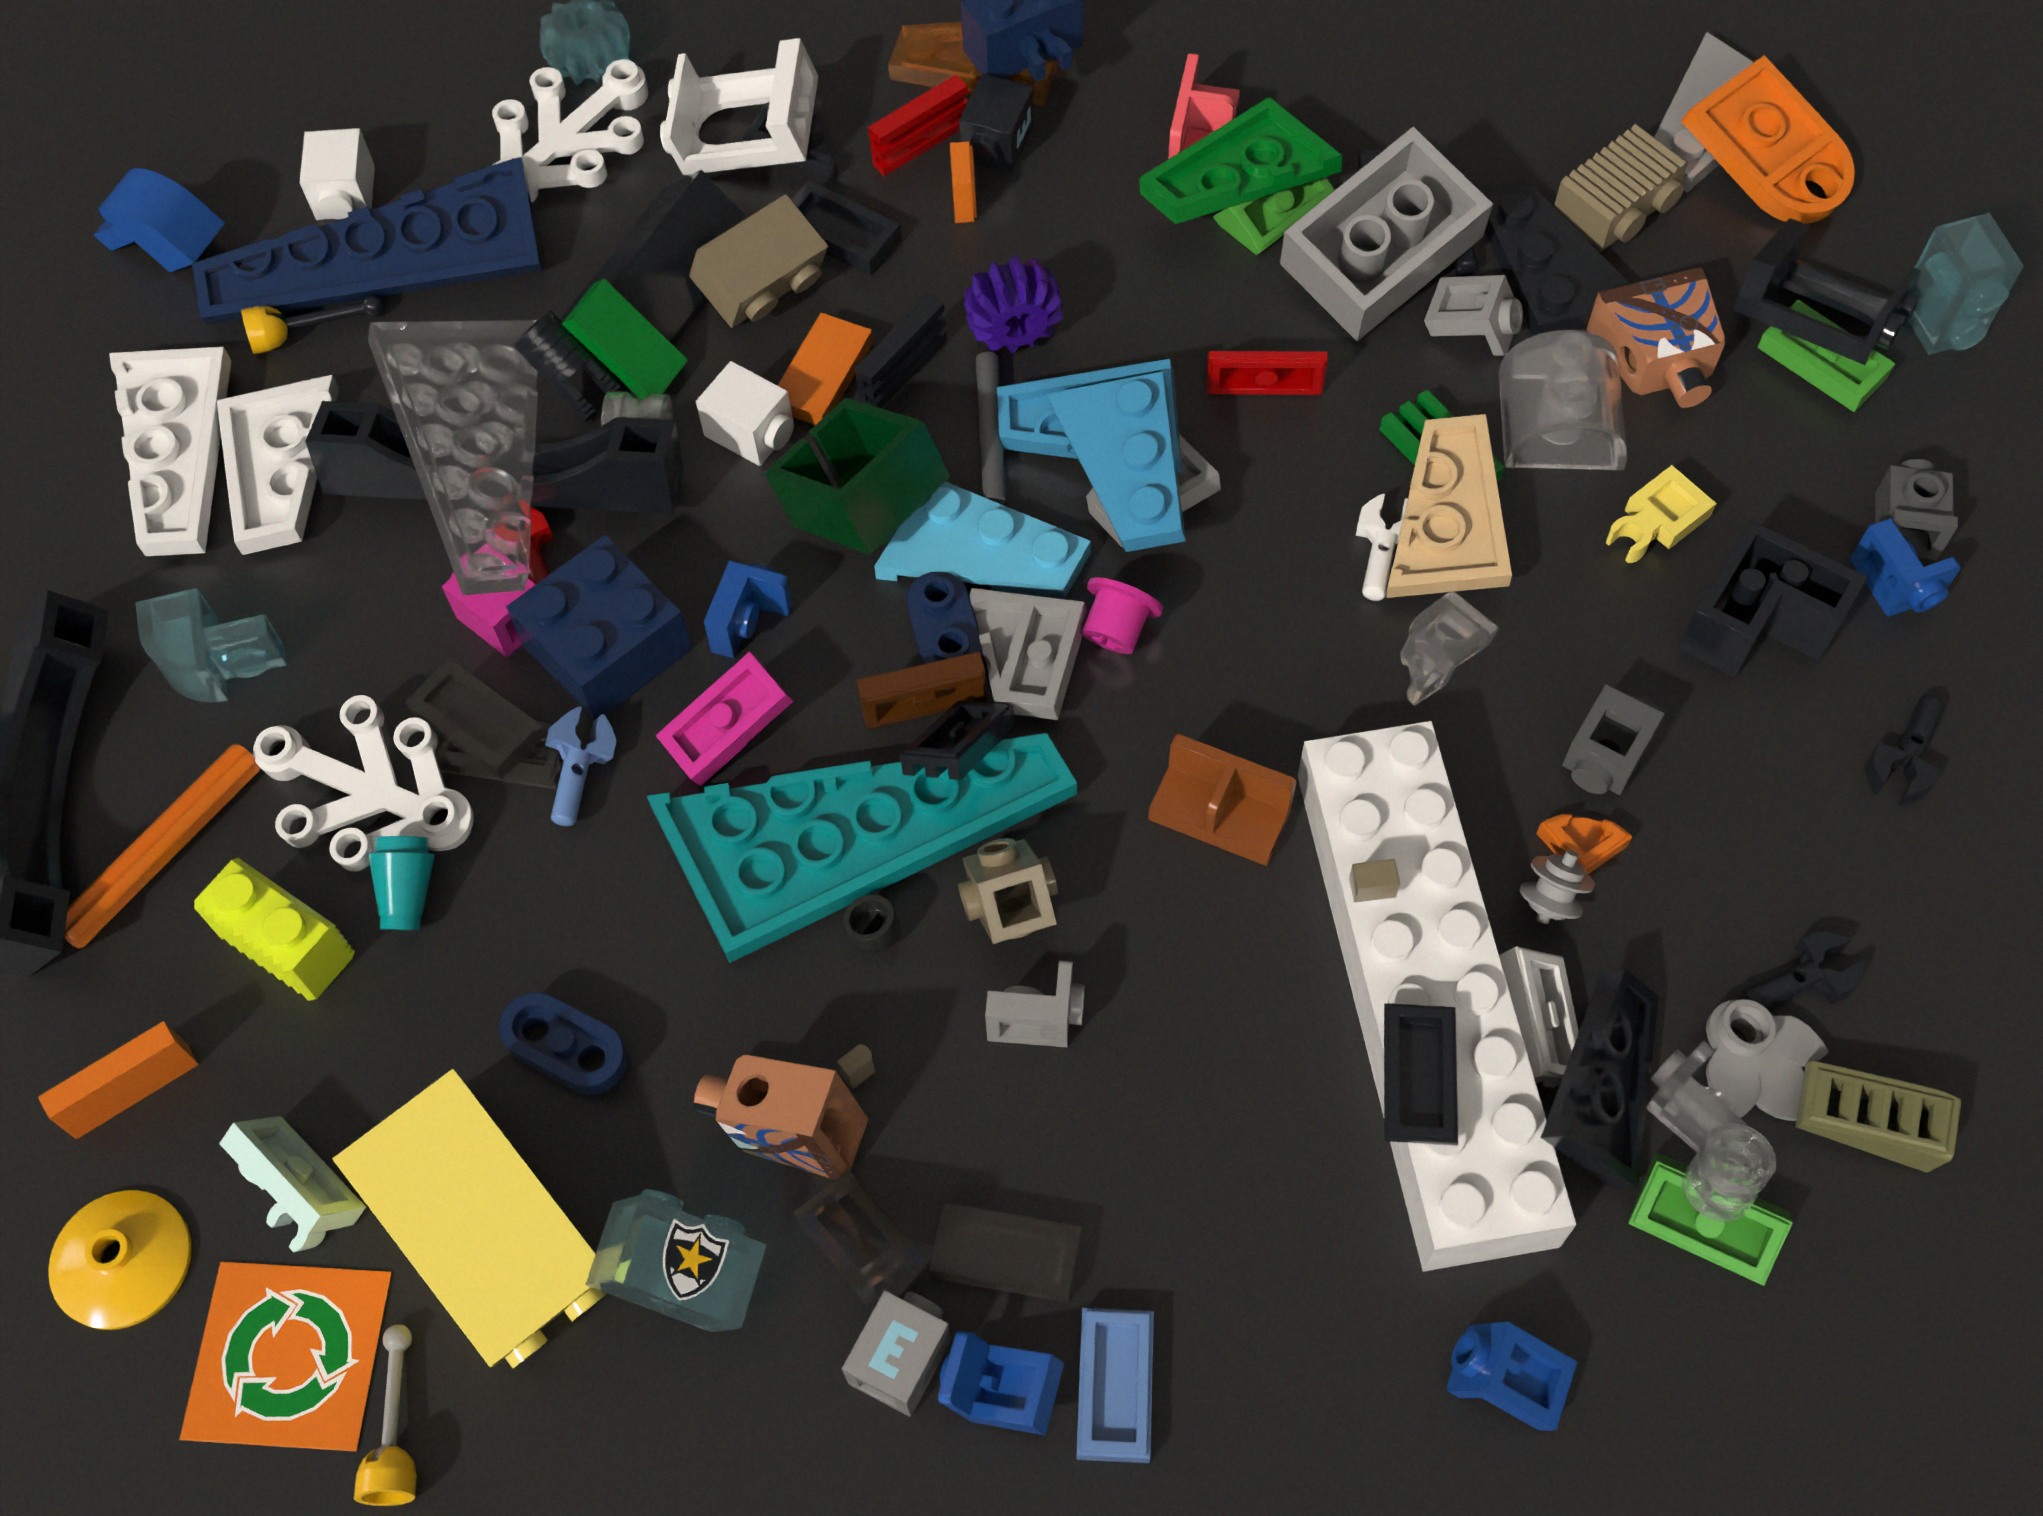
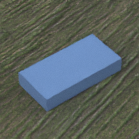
M1082 1308L1077 1460L1150 1463L1154 1311Z

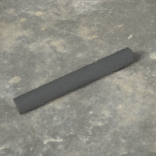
M982 352L976 356L982 491L984 498L1005 506L1007 504L1004 446L999 438L997 387H1000L999 359L993 352Z

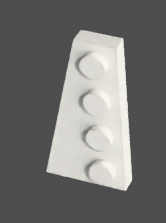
M224 347L109 353L111 369L116 375L118 388L115 391L116 405L122 417L125 436L121 437L123 453L128 461L131 480L128 481L136 543L145 556L205 553L221 441L217 400L227 397L231 359Z

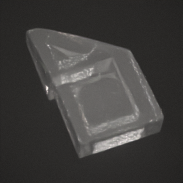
M1456 592L1447 593L1414 618L1408 629L1409 637L1400 652L1402 665L1409 667L1411 684L1407 690L1408 701L1414 706L1444 687L1454 669L1489 646L1499 629L1498 626Z

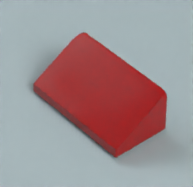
M1209 351L1206 357V394L1320 395L1323 391L1328 354L1327 352Z

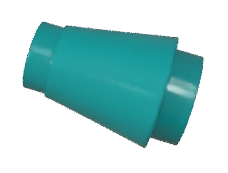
M417 836L375 837V853H368L378 916H380V929L419 930L435 854L429 853V838Z

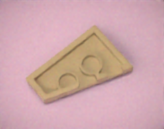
M1486 414L1425 420L1386 598L1510 586L1512 571Z

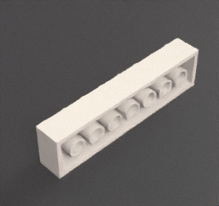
M1432 721L1304 741L1298 780L1383 1116L1384 1004L1456 1007L1458 1145L1390 1142L1423 1272L1560 1248L1576 1226L1555 1149L1541 1138L1546 1124V1117ZM1395 859L1400 880L1397 896L1395 898L1354 903L1349 881L1352 864Z

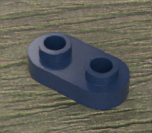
M930 572L917 578L909 587L907 606L922 665L979 651L983 662L979 632L963 582L956 576L946 572ZM933 595L947 596L944 600L939 602L930 601L928 599L930 596ZM952 644L961 647L955 653H945L942 651L943 647Z
M534 992L521 995L507 1005L500 1017V1038L509 1053L516 1060L576 1092L586 1095L604 1093L616 1086L626 1072L628 1064L627 1051L617 1032L610 1026L548 994ZM535 1027H549L548 1033L543 1039L539 1041L528 1040L529 1033ZM593 1055L605 1056V1061L599 1069L594 1071L583 1069L584 1063L589 1057Z

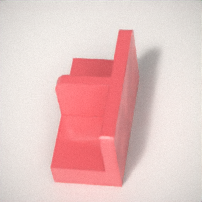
M1188 53L1170 130L1169 159L1237 116L1240 90L1198 84V54Z

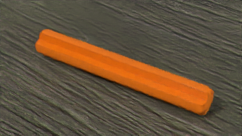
M237 743L231 745L68 907L64 939L76 948L85 947L260 771V767L255 762L253 754Z

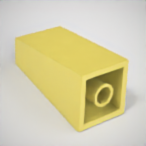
M451 1069L332 1158L489 1367H495L502 1360L506 1359L514 1369L549 1341L542 1333V1328L562 1312H565L573 1322L607 1294L599 1283L610 1275L609 1271L454 1069Z

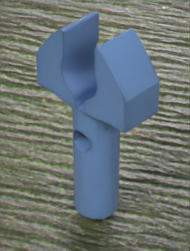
M581 706L566 713L549 728L545 746L557 749L563 759L551 820L565 827L574 825L576 822L589 765L594 762L604 765L611 760L617 741L608 719L604 714H601L593 721L590 743L581 749V741L575 731V727L579 722Z

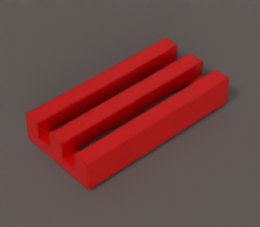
M954 75L870 125L868 128L873 166L883 176H886L960 131L959 119L968 103V100L964 97L968 94V85L957 75Z

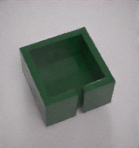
M846 397L809 431L837 482L834 486L829 481L811 445L803 439H800L764 473L794 527L871 555L878 547L884 545L890 539L892 533L918 508L925 505L930 500L932 494L950 478L923 421Z

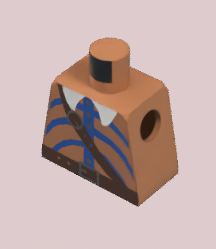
M1702 267L1598 292L1587 331L1633 393L1644 395L1670 388L1675 400L1682 408L1698 405L1709 397L1712 388L1706 378L1712 375L1725 345V336Z
M745 1054L736 1059L729 1079L711 1074L704 1075L697 1086L694 1096L695 1112L699 1115L715 1118L740 1150L842 1182H847L869 1120L836 1071Z

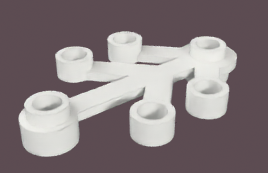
M625 59L612 62L607 67L603 76V86L562 122L561 100L566 94L562 75L557 69L551 67L536 70L530 77V84L534 98L538 102L539 142L525 155H523L522 134L527 130L529 122L523 104L517 100L509 99L499 102L493 108L492 116L497 131L500 133L501 160L495 164L522 157L526 166L532 203L538 195V189L580 185L586 188L599 186L607 177L604 159L600 153L616 151L620 154H632L642 148L644 137L641 125L633 117L623 116L616 118L610 123L608 130L586 132L612 108L633 110L645 103L649 95L645 74L634 62ZM625 134H631L630 136H627V137H621L622 135H625ZM573 156L569 165L547 166L557 157ZM588 167H594V168L591 169V170H584L585 168H588Z
M353 696L342 705L340 710L342 724L356 738L365 772L312 750L309 743L295 729L289 726L278 725L263 730L256 738L253 748L255 762L271 778L279 781H289L302 774L349 794L347 797L312 810L301 804L285 807L276 818L275 828L278 835L293 847H307L314 843L319 835L384 811L405 818L367 835L357 828H345L334 835L329 848L332 858L348 871H360L370 864L368 853H375V837L429 838V850L445 851L463 844L471 833L474 822L473 809L461 793L445 787L435 754L438 744L437 735L429 724L421 718L414 717L402 721L396 727L393 736L396 747L412 762L419 795L398 787L381 730L384 724V714L381 708L368 696ZM371 710L370 716L365 722L354 724V718L360 711ZM416 732H425L424 739L420 744L414 747H407V742L411 735ZM285 741L284 749L279 754L270 756L273 748ZM443 809L448 810V816L443 823L435 826L430 825V820L437 812ZM307 818L306 826L301 832L290 834L291 825L296 820ZM360 841V851L351 858H344L345 848L352 842Z

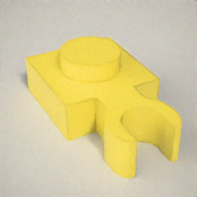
M1671 465L1629 498L1625 512L1630 516L1621 517L1613 523L1607 536L1606 544L1608 546L1611 545L1619 537L1626 536L1632 538L1636 543L1630 547L1625 561L1627 563L1637 562L1645 555L1650 542L1655 538L1666 548H1672L1710 518L1717 503Z

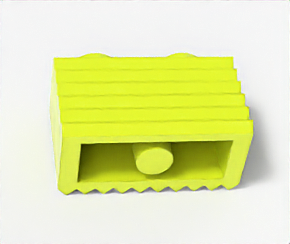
M240 858L232 859L194 900L195 910L221 939H225L230 946H235L240 953H245L250 960L254 959L259 966H263L268 973H273L278 980H283L288 987L292 986L298 994L302 993L307 1001L318 999L353 959L355 951L351 949L347 940L339 933L340 931L335 928L336 925Z

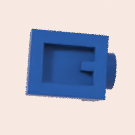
M1891 518L1869 525L1849 559L1857 572L1868 577L1865 584L1887 617L1909 609L1920 613L1935 607L1948 596L1949 591L1947 588L1961 569V566L1954 557L1924 567L1919 561L1914 545L1903 537Z
M729 560L704 619L711 653L735 658L742 638H751L755 631L759 609L784 616L789 615L793 604L787 576L764 564L755 563L749 566Z
M1510 1322L1470 1325L1453 1349L1451 1356L1453 1369L1447 1384V1391L1458 1398H1483L1538 1431H1553L1557 1429L1577 1361Z

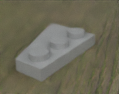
M1706 32L1654 138L1688 162L1681 182L1684 185V191L1687 193L1712 172L1719 163L1683 125L1681 120L1693 106L1754 63L1708 32Z

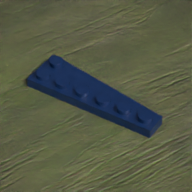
M522 157L514 158L455 177L454 183L427 192L419 189L400 195L402 200L372 210L367 206L348 212L349 217L320 227L311 224L287 232L277 239H265L192 263L200 318L208 325L243 319L241 309L255 306H270L282 313L363 300L364 297L370 294L382 297L543 271L526 166Z

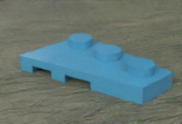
M1170 359L997 387L999 438L1004 449L1078 459L1050 406L1046 394L1163 371L1168 390L1177 472L1182 473L1175 381Z
M1163 371L1047 393L1046 396L1050 406L1093 486L1125 552L1185 542L1186 537L1168 390Z

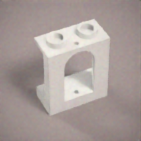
M801 38L780 41L776 67L764 70L699 78L686 53L678 54L675 75L668 84L670 101L666 120L661 123L660 136L664 150L668 154H672L683 175H690L701 169L707 173L806 161L818 74ZM770 102L766 127L772 138L719 145L706 144L699 140V130L702 123L713 113L726 108Z

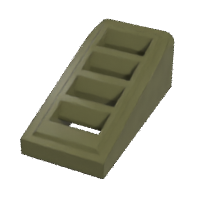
M1811 1060L1805 1065L1795 1127L1928 1173L1950 1162L1954 1156L1961 1098L1934 1088ZM1831 1088L1841 1091L1837 1117L1827 1115ZM1860 1098L1869 1100L1865 1124L1857 1122ZM1890 1108L1898 1111L1895 1131L1887 1130Z

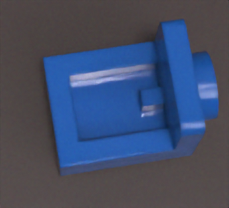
M957 1331L951 1352L947 1355L941 1367V1387L938 1400L941 1404L970 1422L1046 1436L1064 1363L1052 1354L990 1345L972 1332Z

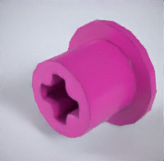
M1108 578L1089 579L1087 589L1095 596V600L1083 627L1082 635L1092 643L1108 650L1122 654H1132L1146 618L1160 617L1163 606L1151 595L1128 584Z

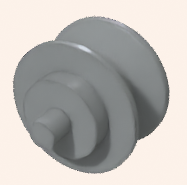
M1566 850L1564 856L1552 854L1534 857L1531 867L1540 877L1538 881H1526L1520 886L1521 895L1528 901L1529 906L1538 913L1536 920L1540 923L1548 924L1550 919L1564 920L1565 918L1576 919L1581 917L1584 909L1575 896L1577 893H1590L1595 888L1594 880L1586 873V869L1577 862L1578 853L1572 850Z

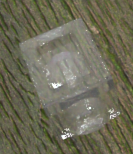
M1703 1041L1689 1057L1677 1049L1653 1075L1651 1081L1660 1089L1647 1105V1110L1712 1165L1747 1124L1736 1115L1734 1106L1722 1093L1708 1086L1703 1087L1694 1079L1715 1051V1049Z

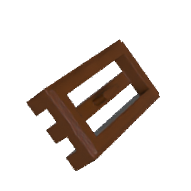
M980 651L856 680L866 728L870 729L945 712L957 701L985 702L987 700L985 669Z

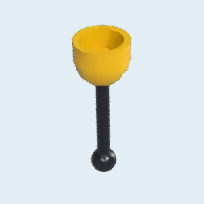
M370 294L359 303L288 318L282 315L279 310L270 306L241 309L249 343L255 355L280 347L287 339L289 329L364 313L371 317H377L383 313L385 303L380 296Z

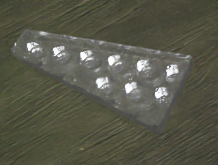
M537 320L371 322L368 342L462 595L524 591L529 574L530 505L534 476H532V465L535 455L538 372L514 348L513 343Z

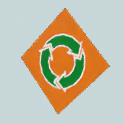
M220 1262L179 1440L357 1452L391 1272Z

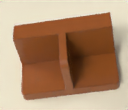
M1176 734L1170 745L1169 767L1149 807L1148 820L1268 866L1291 813L1297 781L1291 776L1181 734Z

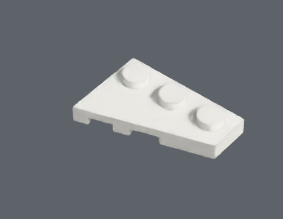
M333 374L217 400L234 542L242 555L302 542L317 482V475L305 441L321 402L337 400L339 387Z

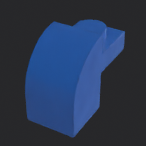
M133 168L127 172L98 208L105 222L93 236L111 251L135 242L171 273L195 263L225 222L196 196L170 178L148 169Z

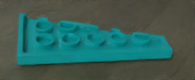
M1043 733L1001 740L961 780L949 779L948 768L938 778L926 777L924 767L915 776L903 775L901 762L871 766L870 761L771 776L769 781L763 784L730 789L729 784L725 783L704 787L705 793L671 798L668 792L649 795L647 799L729 963L849 906L853 901L862 896L871 895L1077 795V782L1048 734Z

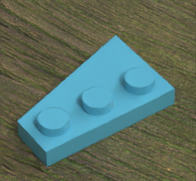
M945 482L932 494L930 500L925 505L918 508L898 527L874 568L876 579L898 581L899 575L919 578L930 572H946L956 576L963 583L988 585L992 591L1065 599L1091 555V541Z

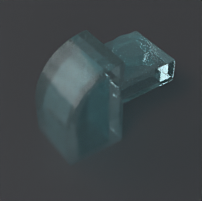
M198 588L135 602L138 632L142 647L171 687L189 699L211 703L228 701L227 679L255 677L265 672V670L287 665L284 644L265 614L219 624L217 616Z

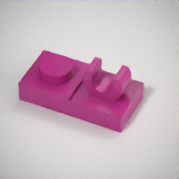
M749 651L655 736L688 777L699 786H702L739 753L755 735L786 709L793 700L758 658Z

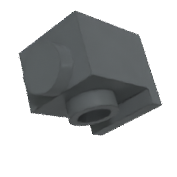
M1924 459L1907 460L1898 466L1890 465L1875 492V523L1891 518L1903 537L1914 545L1919 558L1937 560L1958 528V517L1953 516V473L1935 471V466L1930 461ZM1904 527V528L1920 529V530H1924V531H1917V530H1910V529H1902V528Z
M1606 684L1573 739L1562 766L1572 771L1571 777L1573 781L1585 791L1593 794H1604L1607 790L1621 795L1643 754L1650 745L1665 713Z

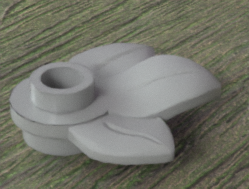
M1747 999L1730 1000L1720 1004L1710 1014L1706 1024L1707 1038L1714 1050L1706 1066V1077L1715 1101L1725 1113L1737 1120L1746 1115L1756 1105L1760 1110L1775 1118L1796 1121L1804 1077L1802 1067H1805L1806 1063L1811 1060H1821L1828 1054L1827 1047L1807 1024L1793 1016H1772L1764 1006ZM1732 1028L1741 1031L1747 1042L1738 1038Z

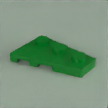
M1268 97L1139 177L1140 194L1174 224H1178L1342 172V155Z

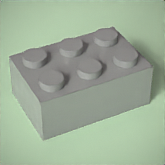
M1412 127L1284 232L1280 265L1358 341L1483 238L1493 203L1423 135Z

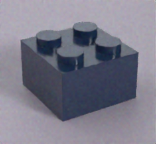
M603 535L506 606L522 645L593 720L597 719L601 714L606 716L693 650L682 612L606 535Z

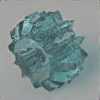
M570 0L565 5L552 3V13L540 17L541 32L539 35L541 41H539L543 58L547 59V63L551 65V68H555L561 73L562 78L570 76L576 86L585 78H593L599 85L600 76L605 74L607 67L612 62L621 59L629 60V38L631 35L628 22L624 20L623 13L619 12L615 7L613 0L601 2L599 0Z

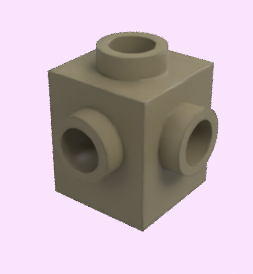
M1010 838L993 840L982 845L978 849L977 854L962 858L968 880L958 883V889L965 913L969 921L980 919L993 944L1008 939L1021 938L1034 931L1057 924L1050 896L1058 894V888L1051 864L1047 856L1037 858L1025 839L1020 841Z

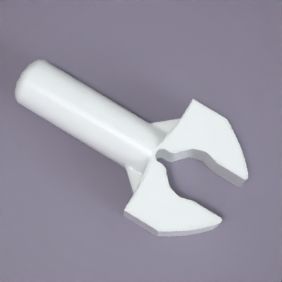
M1385 494L1373 498L1361 508L1356 536L1368 538L1372 543L1362 588L1363 595L1369 600H1383L1387 594L1388 582L1408 501L1407 498L1404 501L1400 521L1393 524L1390 530L1385 528L1386 524L1380 517Z

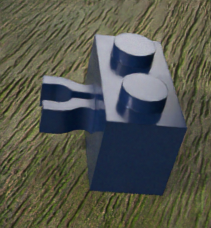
M1083 0L960 1L963 51L981 75L984 73L1004 79L1028 69L1033 79L1037 82L1045 78V61L1054 59L1059 63L1062 70H1066L1072 67L1073 50L1083 46Z

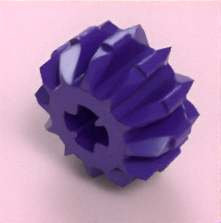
M1016 255L1012 256L1009 262L1003 265H998L991 261V268L988 273L973 274V285L964 291V306L970 331L975 335L976 340L985 342L990 351H996L1006 346L1011 354H1013L1021 345L1028 344L1035 348L1037 338L1053 336V324L1063 319V305L1059 296L1061 291L1055 276H1052L1050 269H1044L1040 265L1037 258L1021 263Z

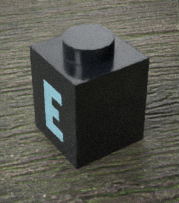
M982 73L959 119L960 142L969 141V145H972L973 162L982 166H991L1013 172L1034 127V86Z

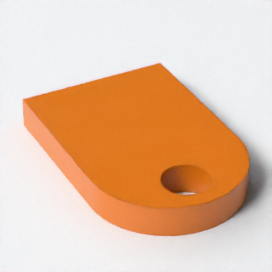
M1765 55L1693 106L1681 120L1683 125L1762 210L1784 222L1792 218L1804 224H1810L1828 217L1847 198L1853 187L1855 169L1848 147ZM1805 181H1813L1820 185L1825 192L1826 198H1819L1813 195L1808 190Z

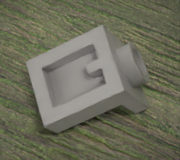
M1505 275L1441 277L1424 322L1431 336L1485 335L1493 355L1506 356L1513 335L1517 334L1521 329L1523 310L1520 301L1514 299Z
M1059 960L1056 996L1044 995L1040 990L1028 986H1012L1006 988L1004 992L988 991L985 1012L987 1041L1067 1047L1069 1024L1082 1025L1085 984H1073V961Z

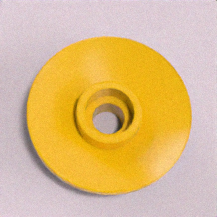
M126 1190L110 1193L95 1199L80 1209L67 1222L53 1246L49 1261V1283L56 1302L72 1319L85 1326L100 1330L128 1328L149 1319L171 1301L187 1275L192 1253L188 1226L182 1215L173 1205L149 1192ZM119 1242L120 1251L117 1257L111 1262L102 1263V1256L107 1248L113 1243Z

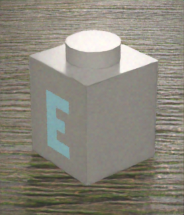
M884 1290L842 1367L848 1384L912 1417L952 1341L949 1324L941 1320L944 1311L935 1303L916 1293L908 1291L902 1300Z

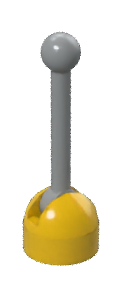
M401 1324L390 1326L383 1335V1345L389 1351L381 1447L370 1451L364 1457L356 1474L354 1500L366 1505H401L415 1499L417 1479L415 1462L405 1450L396 1446L403 1355L412 1342L410 1330Z

